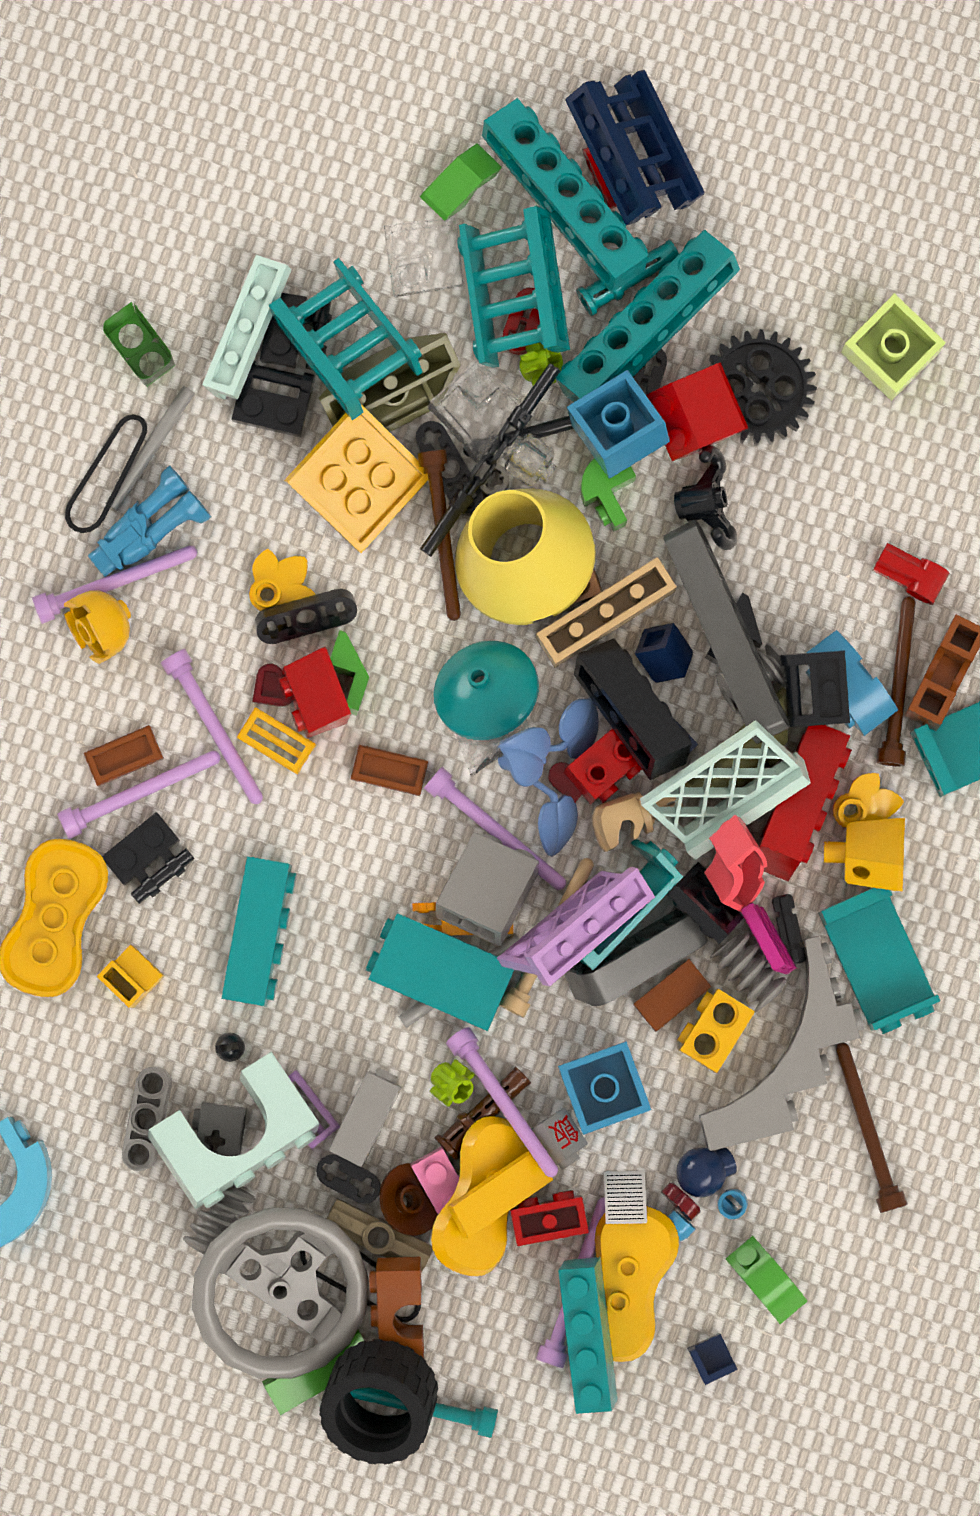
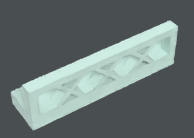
M259 255L255 256L202 384L214 396L223 400L227 396L238 400L273 316L268 305L280 298L292 270L288 265Z

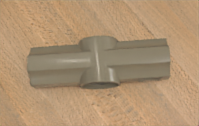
M339 1198L336 1199L327 1216V1219L335 1222L353 1242L365 1247L373 1254H379L385 1258L421 1257V1273L433 1251L431 1244L415 1236L401 1234L394 1230L386 1220L377 1218ZM375 1227H382L387 1230L389 1239L383 1245H374L368 1239L369 1232Z

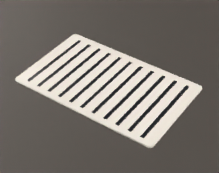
M605 1171L606 1224L647 1223L645 1171Z

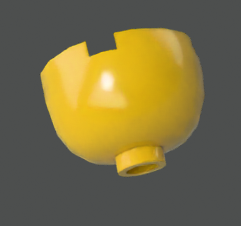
M91 590L79 594L64 603V607L70 608V611L64 614L70 632L81 649H84L86 644L94 653L89 656L92 661L100 664L115 656L124 648L129 638L130 625L128 619L131 618V613L122 600L117 601L112 595L100 590Z

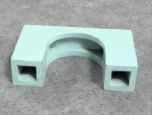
M272 1052L243 1069L240 1074V1081L260 1109L265 1121L263 1138L249 1152L238 1156H222L210 1151L201 1143L180 1110L148 1131V1138L195 1209L203 1204L206 1208L215 1205L225 1197L222 1193L233 1185L237 1189L241 1188L255 1178L253 1172L264 1165L268 1169L274 1167L286 1158L284 1152L295 1145L298 1149H301L316 1138L314 1133L317 1132L320 1123Z

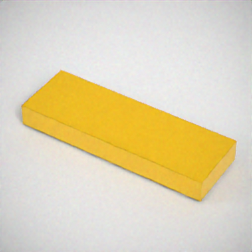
M527 1151L447 1207L463 1238H470L553 1181V1178L544 1174L531 1153Z

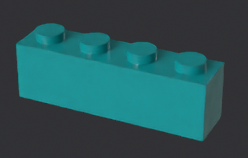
M247 856L221 999L267 1007L268 1000L274 1001L278 979H273L272 973L274 964H281L284 944L278 943L280 929L287 930L290 916V908H285L287 893H294L297 873L291 872L292 865Z
M601 1257L565 1260L558 1272L576 1414L609 1412L613 1410L618 1397Z

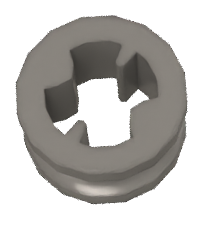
M499 464L496 465L493 472H498L500 474L499 480L504 479L502 486L495 485L494 489L487 488L488 481L479 486L482 493L486 496L505 491L509 487L508 472ZM486 465L480 470L478 476L481 479L491 465Z

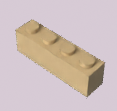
M657 557L536 633V640L554 668L675 593L677 586Z

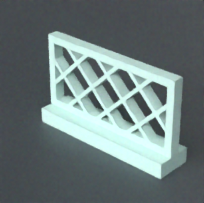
M755 720L641 797L640 801L641 805L685 844L687 853L696 860L714 848L709 838L725 821L737 815L747 826L811 782L804 759L797 752L791 754ZM754 736L762 740L761 748H743V744ZM721 758H734L732 768H714V763ZM740 759H759L757 768H739ZM766 759L783 760L772 768H764ZM692 778H705L703 787H685V783ZM712 778H730L728 787H710ZM737 778H755L744 787H735ZM664 797H676L674 807H659L656 802ZM683 797H701L700 806L681 807ZM708 797L726 798L714 807H706ZM679 817H697L684 827L678 824Z

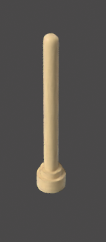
M590 858L581 860L558 906L586 883L594 867V863ZM523 972L516 987H511L509 993H504L499 1006L524 1018L530 1007L528 1003L530 996L528 993L537 975Z

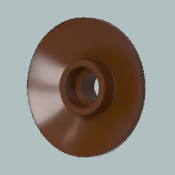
M411 1163L398 1165L387 1173L381 1184L379 1200L381 1211L388 1224L397 1232L408 1236H417L430 1231L433 1228L438 1213L413 1171ZM403 1196H405L407 1199L406 1206L403 1201Z

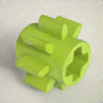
M541 343L526 346L527 353L520 356V372L524 379L532 382L533 386L549 363L556 366L560 371L563 366L561 353L544 349Z
M454 1059L452 1064L448 1062L441 1063L431 1074V1083L434 1086L429 1091L447 1107H450L452 1102L456 1104L463 1103L473 1092L474 1085L470 1080L475 1074L457 1059Z

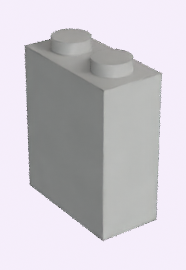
M473 832L436 902V918L501 947L538 876L539 861L528 851L511 849L503 845L498 838L492 835L484 834L482 836Z
M377 1068L375 1073L367 1071L328 1151L360 1167L365 1164L402 1086L395 1084L398 1079L397 1076L381 1068Z

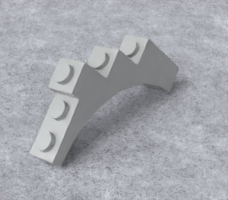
M819 936L802 941L806 956L805 999L799 1024L787 1050L771 1072L749 1092L726 1106L699 1115L706 1146L709 1151L794 1130L792 1122L798 1121L796 1108L793 1100L787 1101L785 1095L827 1084L825 1076L831 1075L830 1066L826 1054H819V1048L860 1038L859 1030L864 1029L859 1009L853 1010L851 1003L837 1006L835 999L841 998L836 977H829L826 964L832 963L827 942L821 943Z

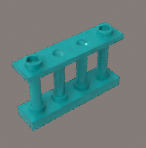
M538 206L523 209L525 220L522 221V225L480 235L479 229L467 224L459 225L460 236L458 237L457 244L459 252L464 258L475 333L473 352L476 359L479 360V364L491 368L499 367L498 352L541 343L544 349L556 353L570 350L551 216L549 211ZM521 239L528 241L530 255L527 256V259L485 269L482 249ZM529 273L533 276L535 290L532 291V294L490 304L487 283ZM532 308L538 310L540 324L537 329L495 338L492 318Z
M337 258L333 263L339 276L338 280L298 307L293 305L288 308L281 298H278L268 306L280 329L351 420H354L364 413L359 401L363 397L362 392L405 363L409 365L416 376L420 375L423 371L418 359L422 357V354L411 338L406 341L364 290L361 286L364 282L353 266L347 268L340 258ZM347 290L350 291L357 300V304L316 332L313 329L309 332L305 330L302 326L305 324L304 319ZM366 314L377 325V328L335 356L333 354L326 356L321 350L324 348L323 344ZM386 338L397 350V352L354 381L351 378L345 381L341 375L344 372L343 367Z

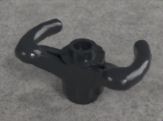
M709 445L701 450L699 460L702 463L711 462V465L696 485L682 487L681 491L675 492L674 505L680 520L686 519L687 522H690L694 519H702L713 528L710 534L715 544L722 550H731L737 544V532L724 515L723 508L727 507L728 500L724 487H720V481L726 471V462L721 451L715 446Z

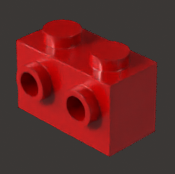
M611 729L569 764L563 773L591 805L597 799H600L602 803L607 801L619 790L615 785L624 776L629 780L633 779L642 769L615 731Z
M573 1190L553 1193L552 1201L539 1203L538 1197H531L522 1201L517 1207L512 1208L510 1211L517 1246L589 1233L582 1195L574 1196Z

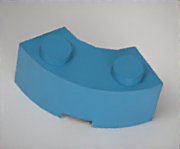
M836 630L807 653L845 650L850 723L844 724L849 729L855 726L865 736L898 711V708L877 677L873 679L860 663L863 658ZM808 669L806 674L810 679V669Z

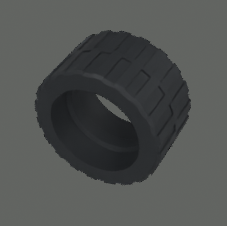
M382 1339L362 1341L346 1349L344 1354L339 1356L335 1362L319 1409L321 1425L330 1442L334 1443L342 1453L348 1454L357 1461L368 1462V1464H393V1462L403 1461L409 1455L414 1454L420 1448L421 1443H424L438 1398V1383L435 1380V1373L428 1366L427 1361L408 1346L405 1347L398 1342L383 1341ZM366 1387L385 1390L400 1399L408 1409V1412L397 1416H383L372 1413L359 1405L350 1392Z

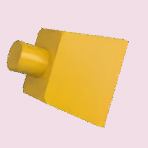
M905 818L848 823L846 842L824 841V863H845V881L848 884L903 892Z

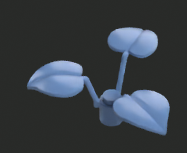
M590 697L587 699H577L564 710L559 723V735L563 740L560 744L551 745L550 736L545 729L531 727L516 733L499 745V766L504 770L510 771L518 785L524 787L534 785L550 798L551 802L545 803L540 809L538 830L546 854L551 857L559 853L573 835L577 825L578 811L572 797L563 795L558 799L557 793L538 781V779L542 775L543 764H546V756L549 752L563 751L567 748L569 757L577 759L594 744L598 732L599 719L597 707Z

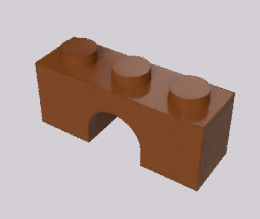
M957 614L954 616L904 716L922 725L928 724V727L934 731L939 729L968 668L980 648L979 625Z
M421 1257L377 1258L376 1271H369L370 1293H377V1305H371V1327H378L379 1339L395 1341L405 1347L408 1346L424 1358L423 1325H408L402 1323L395 1316V1313L404 1306L421 1305Z

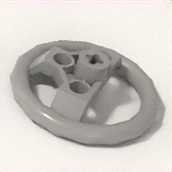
M267 1208L235 1220L209 1244L194 1274L192 1311L203 1341L226 1365L256 1378L293 1379L325 1367L351 1344L366 1314L369 1277L358 1246L335 1222L304 1208ZM271 1230L299 1231L283 1247L258 1250L246 1241ZM306 1251L310 1254L307 1264L301 1267L291 1264V1258L296 1252ZM332 1254L339 1258L347 1281L345 1307L342 1312L328 1298L318 1292L316 1270L326 1257ZM253 1259L259 1262V1269L256 1273L244 1275L240 1272V1266L246 1260ZM219 1273L233 1279L310 1333L319 1343L310 1349L291 1356H261L238 1346L222 1329L214 1306L215 1285ZM304 1300L316 1302L315 1310L309 1315H301L297 1312L298 1305Z

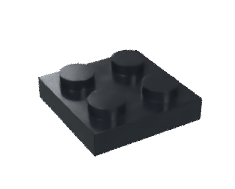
M697 862L667 895L673 899V903L678 910L688 914L699 924L703 934L721 944L742 921L744 916L741 912L721 902L704 873L706 868Z

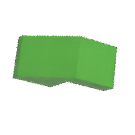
M476 143L457 156L428 186L420 198L446 221L462 210L475 191L496 177L502 167Z
M339 630L330 659L335 672L354 678L347 703L351 714L357 716L369 675L347 633Z

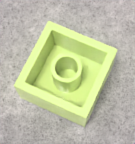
M894 293L844 344L841 353L892 401L941 352L946 342Z

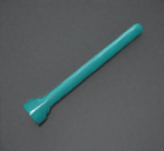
M366 1387L350 1392L354 1399L408 1411L400 1399L385 1390ZM436 1403L432 1417L472 1426L471 1430L478 1431V1435L492 1438L498 1409L484 1406L483 1410L476 1408L474 1412Z

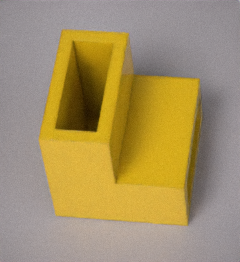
M130 944L115 961L112 960L96 977L128 1008H135L164 978V975Z

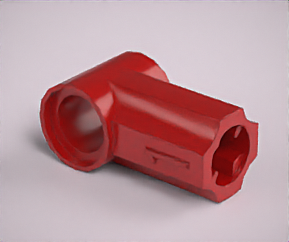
M889 543L886 544L872 570L904 587L909 595L929 605L934 604L950 574L947 569L924 558L920 560Z

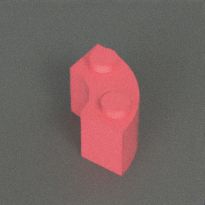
M734 815L725 821L709 838L716 849V854L713 862L704 873L721 902L742 912L741 909L753 903L764 886L765 881L762 875L764 868L767 867V861L744 821L737 815Z

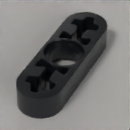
M428 421L423 423L416 432V444L420 452L435 451L431 443L424 445L422 441L426 439V431L430 430L433 434L439 432L441 434L438 437L440 448L443 450L448 446L451 451L446 452L447 459L455 460L460 466L457 476L453 478L442 476L444 493L450 502L458 489L455 487L450 491L448 486L458 484L464 477H467L469 481L471 472L444 426L435 421ZM479 487L475 492L474 506L468 508L465 514H461L462 516H471L475 508L483 501V494Z
M334 589L261 610L255 618L257 636L264 643L277 644L342 626L354 620L357 615V605L350 591ZM343 602L345 610L338 612L336 603ZM321 606L325 607L327 614L325 617H322ZM303 610H312L316 613L315 618L308 623H301L296 619L298 613ZM285 616H290L292 626H287ZM274 621L276 629L270 631L267 627V622Z

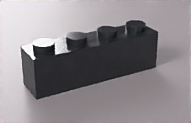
M613 638L579 653L573 675L649 780H653L685 765L692 745L690 736L672 718L668 705L658 699L652 690L648 678L645 675H641L633 665L629 652L626 649H622Z

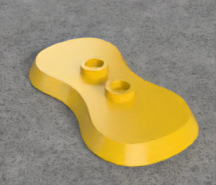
M68 839L47 840L34 849L29 856L24 874V907L19 919L5 936L0 946V972L3 978L14 988L34 996H59L68 991L76 982L82 967L81 936L87 917L102 899L107 888L108 870L103 857L91 847Z
M495 1116L483 1117L468 1129L461 1144L460 1176L457 1187L433 1224L431 1242L436 1258L447 1268L462 1275L476 1277L490 1273L499 1264L506 1250L509 1211L472 1237L463 1238L447 1207L528 1151L505 1118Z
M646 1206L647 1223L606 1224L604 1213L595 1231L596 1257H601L612 1356L615 1362L633 1361L643 1355L651 1345L655 1334L654 1297L656 1289L678 1253L679 1236L674 1223L662 1212Z

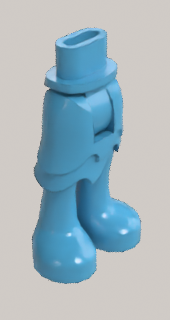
M170 465L161 473L160 484L154 492L141 504L137 501L132 508L129 507L124 516L108 530L104 539L97 541L99 547L88 555L104 577L116 568L121 571L124 568L122 563L124 565L134 564L150 554V551L156 549L157 543L180 524L188 520L202 524L212 517L197 497L189 491V487ZM182 496L170 510L152 524L150 518L171 500Z

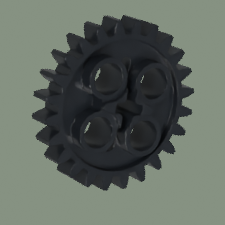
M760 329L757 339H752L751 334L747 330L744 333L743 342H740L733 335L730 338V349L722 343L719 345L718 350L722 357L711 355L709 358L712 365L721 363L728 380L736 379L743 385V391L739 394H734L748 426V429L740 432V443L742 444L748 435L753 436L755 446H758L761 436L766 437L769 445L773 444L775 433H778L785 440L788 436L786 427L797 432L800 426L796 418L807 420L809 415L802 407L811 408L815 401L806 396L816 393L817 390L816 386L807 384L816 375L815 372H805L804 370L810 364V358L799 360L798 357L802 348L798 347L793 351L788 349L791 341L789 337L782 344L778 343V332H774L770 340L765 339L763 329ZM758 355L763 356L768 360L769 367L761 371L756 370L752 367L750 359ZM741 364L751 379L739 371L736 366ZM779 381H786L793 387V393L789 396H781L776 392L774 385ZM753 382L757 385L762 382L765 383L764 393L762 391L752 392ZM766 395H767L773 402H775L776 404H779V405L781 406V410H780V411H776V410L772 407V404H771V402L769 401V399L766 397ZM753 405H761L766 409L767 417L763 420H755L750 416L748 409Z

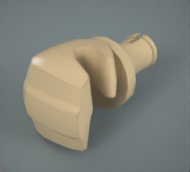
M640 792L631 793L595 807L592 815V826L598 844L604 852L613 850L619 845V830L622 822L625 820H629L631 823L630 838L632 840L638 838L642 829L646 834L654 831L653 824L656 818L641 805L640 798L643 796ZM664 797L656 802L659 807H674L675 803L669 805L667 803L675 801L676 797Z

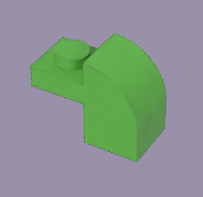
M594 458L586 467L582 477L581 499L584 507L597 501L599 506L595 507V511L603 526L610 524L613 532L627 524V519L613 493L635 482L636 474L632 467L626 468L609 479Z
M754 1236L750 1237L726 1258L731 1267L779 1324H782L808 1301Z

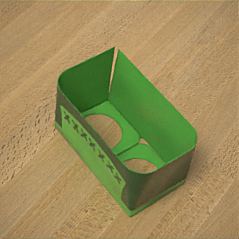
M130 302L104 322V333L146 387L176 366L170 350L135 303L133 306V303ZM135 324L143 331V341L136 348H126L119 341V332L125 325ZM148 352H156L164 359V367L152 376L145 375L139 366L141 357Z

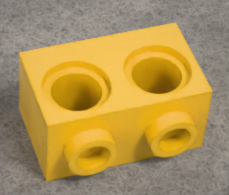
M716 989L713 994L708 991L705 993L696 1008L697 1011L701 1012L699 1018L694 1025L688 1022L677 1041L682 1043L679 1048L680 1052L714 1073H718L755 1013L754 1010L720 989ZM720 1003L729 1005L733 1011V1017L727 1024H720L713 1017V1010ZM700 1034H707L714 1041V1048L707 1055H701L695 1050L694 1041Z

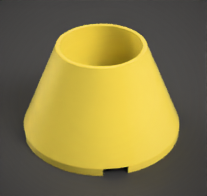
M543 489L505 490L488 496L473 511L457 542L455 570L463 593L481 613L502 623L528 625L533 624V621L551 615L553 617L557 616L580 597L591 578L596 550L592 532L586 518L566 498ZM524 524L543 527L539 542L524 557L509 562L491 559L497 540L509 529Z

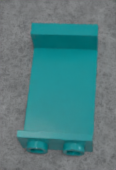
M980 701L946 716L937 731L930 729L928 724H925L910 732L939 797L980 780Z
M636 839L631 844L648 861L640 870V873L655 898L579 961L591 970H594L684 877L675 868L678 861L666 849H660L652 841L645 844Z
M872 888L820 911L818 914L870 1030L875 1031L880 1028L882 1034L901 1027L900 1019L913 1014L916 1020L934 1012L933 1004L941 1000L938 995H934L891 901L890 896L893 895L891 890Z
M397 913L394 920L388 918L380 934V938L385 940L380 953L373 951L365 971L371 973L368 980L488 1031L514 969L502 967L497 960L498 956Z

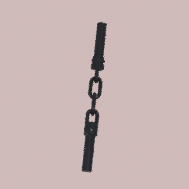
M551 363L547 365L520 406L516 405L498 433L497 441L490 451L477 462L470 473V480L462 490L458 489L448 503L450 506L420 547V550L432 557L459 516L465 514L473 503V494L479 486H482L495 470L497 460L503 451L516 440L520 432L526 427L532 418L531 413L561 372L556 366ZM511 425L516 430L509 438V436L504 435V433ZM486 462L487 465L491 466L482 479L479 476H475L483 463Z

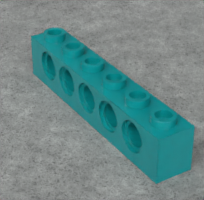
M516 98L484 120L483 139L540 208L550 212L551 221L611 293L645 271L649 255L643 241L638 237L634 238L626 229L622 216L617 211L610 210L604 202L601 191L594 184L590 185L582 176L578 163L572 158L568 159L561 151L557 138L551 132L546 133L541 127L538 117L529 106L525 107ZM525 138L528 139L531 143L521 144L517 141V139ZM547 164L553 169L545 171L540 169L538 165ZM569 190L573 192L575 196L566 197L563 196L560 193V191ZM590 216L597 222L586 223L581 218ZM614 243L618 246V249L610 250L603 244Z
M705 229L697 237L690 239L684 246L683 251L672 262L666 263L659 271L658 276L648 286L642 287L636 293L632 302L622 311L614 314L609 324L597 336L590 338L585 344L584 349L573 360L566 362L562 366L556 381L563 394L572 402H575L626 370L633 377L740 271L734 252ZM695 270H701L697 274L689 275L691 272ZM676 294L673 298L665 300L667 296ZM645 319H651L646 324H640ZM627 343L623 348L615 349L618 345ZM602 368L599 372L590 374L594 369Z

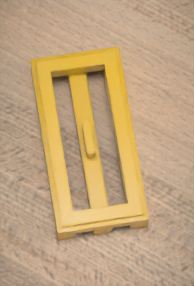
M256 707L237 736V739L297 775L316 747L314 742ZM256 719L263 720L304 745L303 752L254 724ZM252 730L298 758V760L293 764L247 736L248 732Z

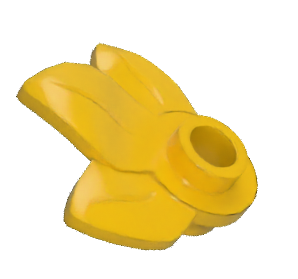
M269 549L259 554L252 566L255 580L249 591L252 605L261 611L269 607L316 595L310 588L302 585L307 574V559L302 556H293L278 562L276 556ZM265 589H271L274 592V597L270 601H264L261 599V592Z
M866 773L860 775L852 782L848 793L842 794L836 799L832 811L837 823L847 828V824L850 822L887 819L903 805L904 800L892 790L880 788L878 773ZM849 804L856 805V812L853 815L844 814V808Z

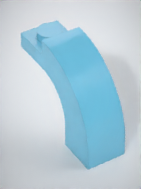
M13 1116L0 1121V1135L10 1150L17 1166L15 1188L10 1197L0 1205V1248L22 1236L34 1225L47 1204L52 1185V1167L43 1140L29 1146L27 1140L31 1137L27 1128L21 1120L15 1122Z

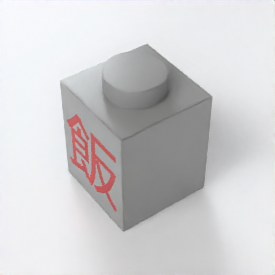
M565 1107L532 1128V1131L552 1160L562 1170L580 1159L576 1152L588 1144Z

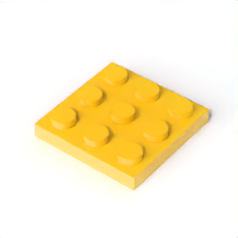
M362 404L364 413L354 420H351L348 414L345 413L284 480L360 553L369 546L428 481V473L424 474L423 467H419V461Z

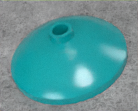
M482 641L471 644L455 653L440 670L434 686L436 711L446 727L461 737L472 740H490L501 737L520 726L533 710L539 693L537 671L530 658L521 649L512 644L502 641ZM485 676L481 682H475L477 678Z

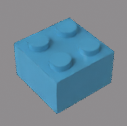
M628 370L567 406L572 427L609 479L670 442L665 421Z
M627 1041L558 1066L583 1135L651 1110Z

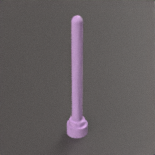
M186 546L57 596H54L53 593L49 595L42 593L34 596L32 600L40 621L43 624L54 620V615L60 614V609L65 608L64 603L79 594L91 590L108 592L190 561L197 556V549L194 546Z
M186 649L172 654L161 662L168 676L172 675L174 680L178 679L249 801L252 804H259L263 799V795L190 671L193 668L190 665L192 660Z
M210 751L83 810L79 808L72 810L70 807L57 813L67 837L71 839L82 834L81 830L87 827L86 823L218 764L220 754L217 751Z
M443 767L437 771L424 787L434 798L436 796H439L441 799L447 798L487 833L498 838L503 845L514 850L523 849L531 853L539 861L538 875L556 890L565 888V878L454 786L456 783L451 779L453 775Z
M467 1027L455 1033L446 1042L453 1055L459 1056L461 1060L466 1059L544 1174L548 1177L556 1176L558 1173L557 1165L478 1053V1039L471 1028Z
M605 1197L597 1201L588 1227L589 1233L585 1236L578 1259L594 1258L596 1252L595 1231L599 1220L605 1213ZM563 1305L561 1306L550 1340L546 1339L545 1345H540L536 1357L537 1360L559 1368H564L568 1356L565 1353L567 1346L564 1345L566 1330Z

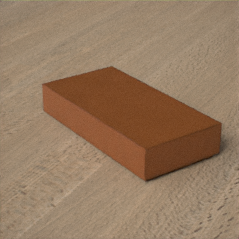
M150 725L84 753L98 787L164 759Z
M359 744L351 780L421 796L429 761Z
M688 959L633 1005L652 1029L657 1032L712 986Z

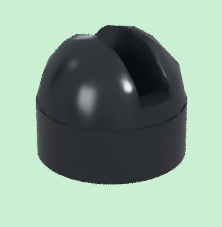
M225 1033L218 1038L215 1050L222 1060L232 1062L238 1060L243 1055L245 1044L239 1035ZM238 1042L239 1049L221 1052L220 1045Z

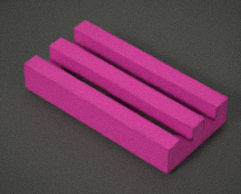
M750 903L741 909L742 915L773 971L787 975L795 970L797 967L764 907Z

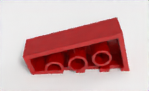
M827 725L806 726L796 752L805 761L811 783L777 805L774 811L771 812L761 834L763 839L759 845L767 861V867L764 868L763 872L789 882L801 862L807 864L815 846L814 843L809 842L813 830L818 832L821 830L827 812L822 810L825 799H833L840 782L834 778L838 767L844 769L850 757L852 749L846 746L851 735Z

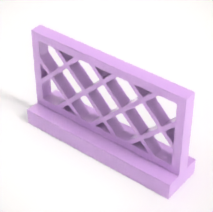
M629 867L622 874L600 871L497 957V960L502 967L537 975L542 985L550 987L655 898L638 868Z

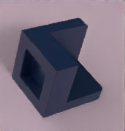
M670 623L644 629L635 651V656L655 683L684 678L693 656V650L676 625Z
M720 1333L687 1348L705 1385L738 1370Z

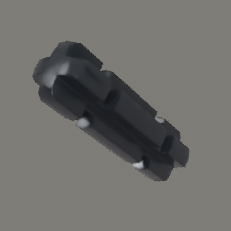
M791 894L776 896L772 899L774 913L778 912L779 917H776L779 936L794 963H802L806 960L804 947L799 945V942H802L797 914L792 912V909L795 908L793 896Z

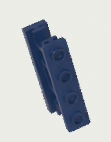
M645 70L637 71L632 76L631 74L625 75L614 85L618 95L608 97L601 81L595 82L593 80L584 82L565 99L625 225L636 223L643 217L648 218L661 209L662 206L657 197L667 195L674 210L689 207L704 195V189ZM627 106L630 107L635 119H632ZM611 110H613L618 123H615L610 112ZM637 132L648 158L638 159L627 134ZM657 169H660L665 179V182H663ZM640 173L644 174L649 186H646Z

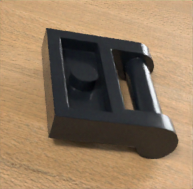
M253 361L238 400L236 399L231 418L232 422L301 438L314 386L315 374L304 372L303 375L260 366L257 365V361ZM259 379L300 389L299 397L297 399L252 388L253 380Z
M845 650L780 655V666H784L788 712L786 717L790 727L850 723ZM809 664L813 714H802L799 665Z

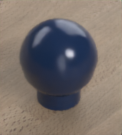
M704 1147L691 1149L680 1158L676 1168V1176L681 1188L687 1194L698 1198L712 1196L721 1189L727 1177L737 1172L734 1157L726 1147L716 1151H709L708 1148Z

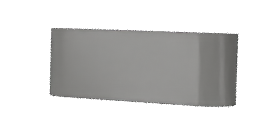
M160 1067L143 1069L136 1079L122 1149L124 1164L134 1171H143L152 1167L158 1157L157 1150L148 1138L149 1129H145L139 1124L138 1115L142 1109H151L156 1115L155 1125L166 1117L172 1079L170 1074ZM153 1072L159 1074L163 1079L162 1089L155 1094L149 1092L145 1086L146 1077ZM137 1144L144 1145L149 1151V1158L143 1165L135 1163L131 1158V1150Z

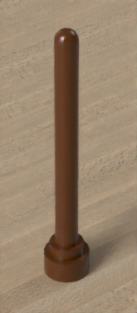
M446 449L418 453L419 467H423L424 474L428 473L435 526L447 510L442 471H445L444 464H448ZM449 531L438 547L447 617L452 621H456L460 618L461 611Z
M910 596L903 598L901 602L891 698L898 711L888 718L886 741H883L882 747L878 748L876 759L877 764L893 767L905 766L906 751L903 750L900 738L916 605L915 599Z
M839 1043L835 1048L880 1188L877 1191L879 1198L876 1199L879 1211L883 1213L906 1206L908 1204L904 1191H899L898 1185L893 1184L850 1047L847 1043Z

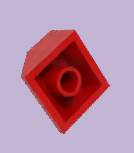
M721 363L673 381L646 395L665 421L670 440L665 447L671 461L691 456L700 452L706 446L719 443L748 429Z
M326 647L320 648L283 667L282 673L284 677L278 680L285 699L290 697L293 699L296 710L292 711L291 715L298 732L304 730L306 737L310 738L347 724L351 711Z

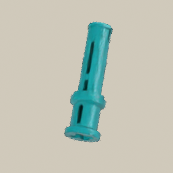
M667 240L661 246L648 252L647 263L654 259H657V262L645 268V271L613 293L607 289L600 279L586 288L582 286L577 288V295L588 314L594 316L597 314V309L612 300H621L625 295L624 291L660 271L666 263L672 262L679 255L673 242ZM602 290H605L603 294L594 298L595 294L599 293Z

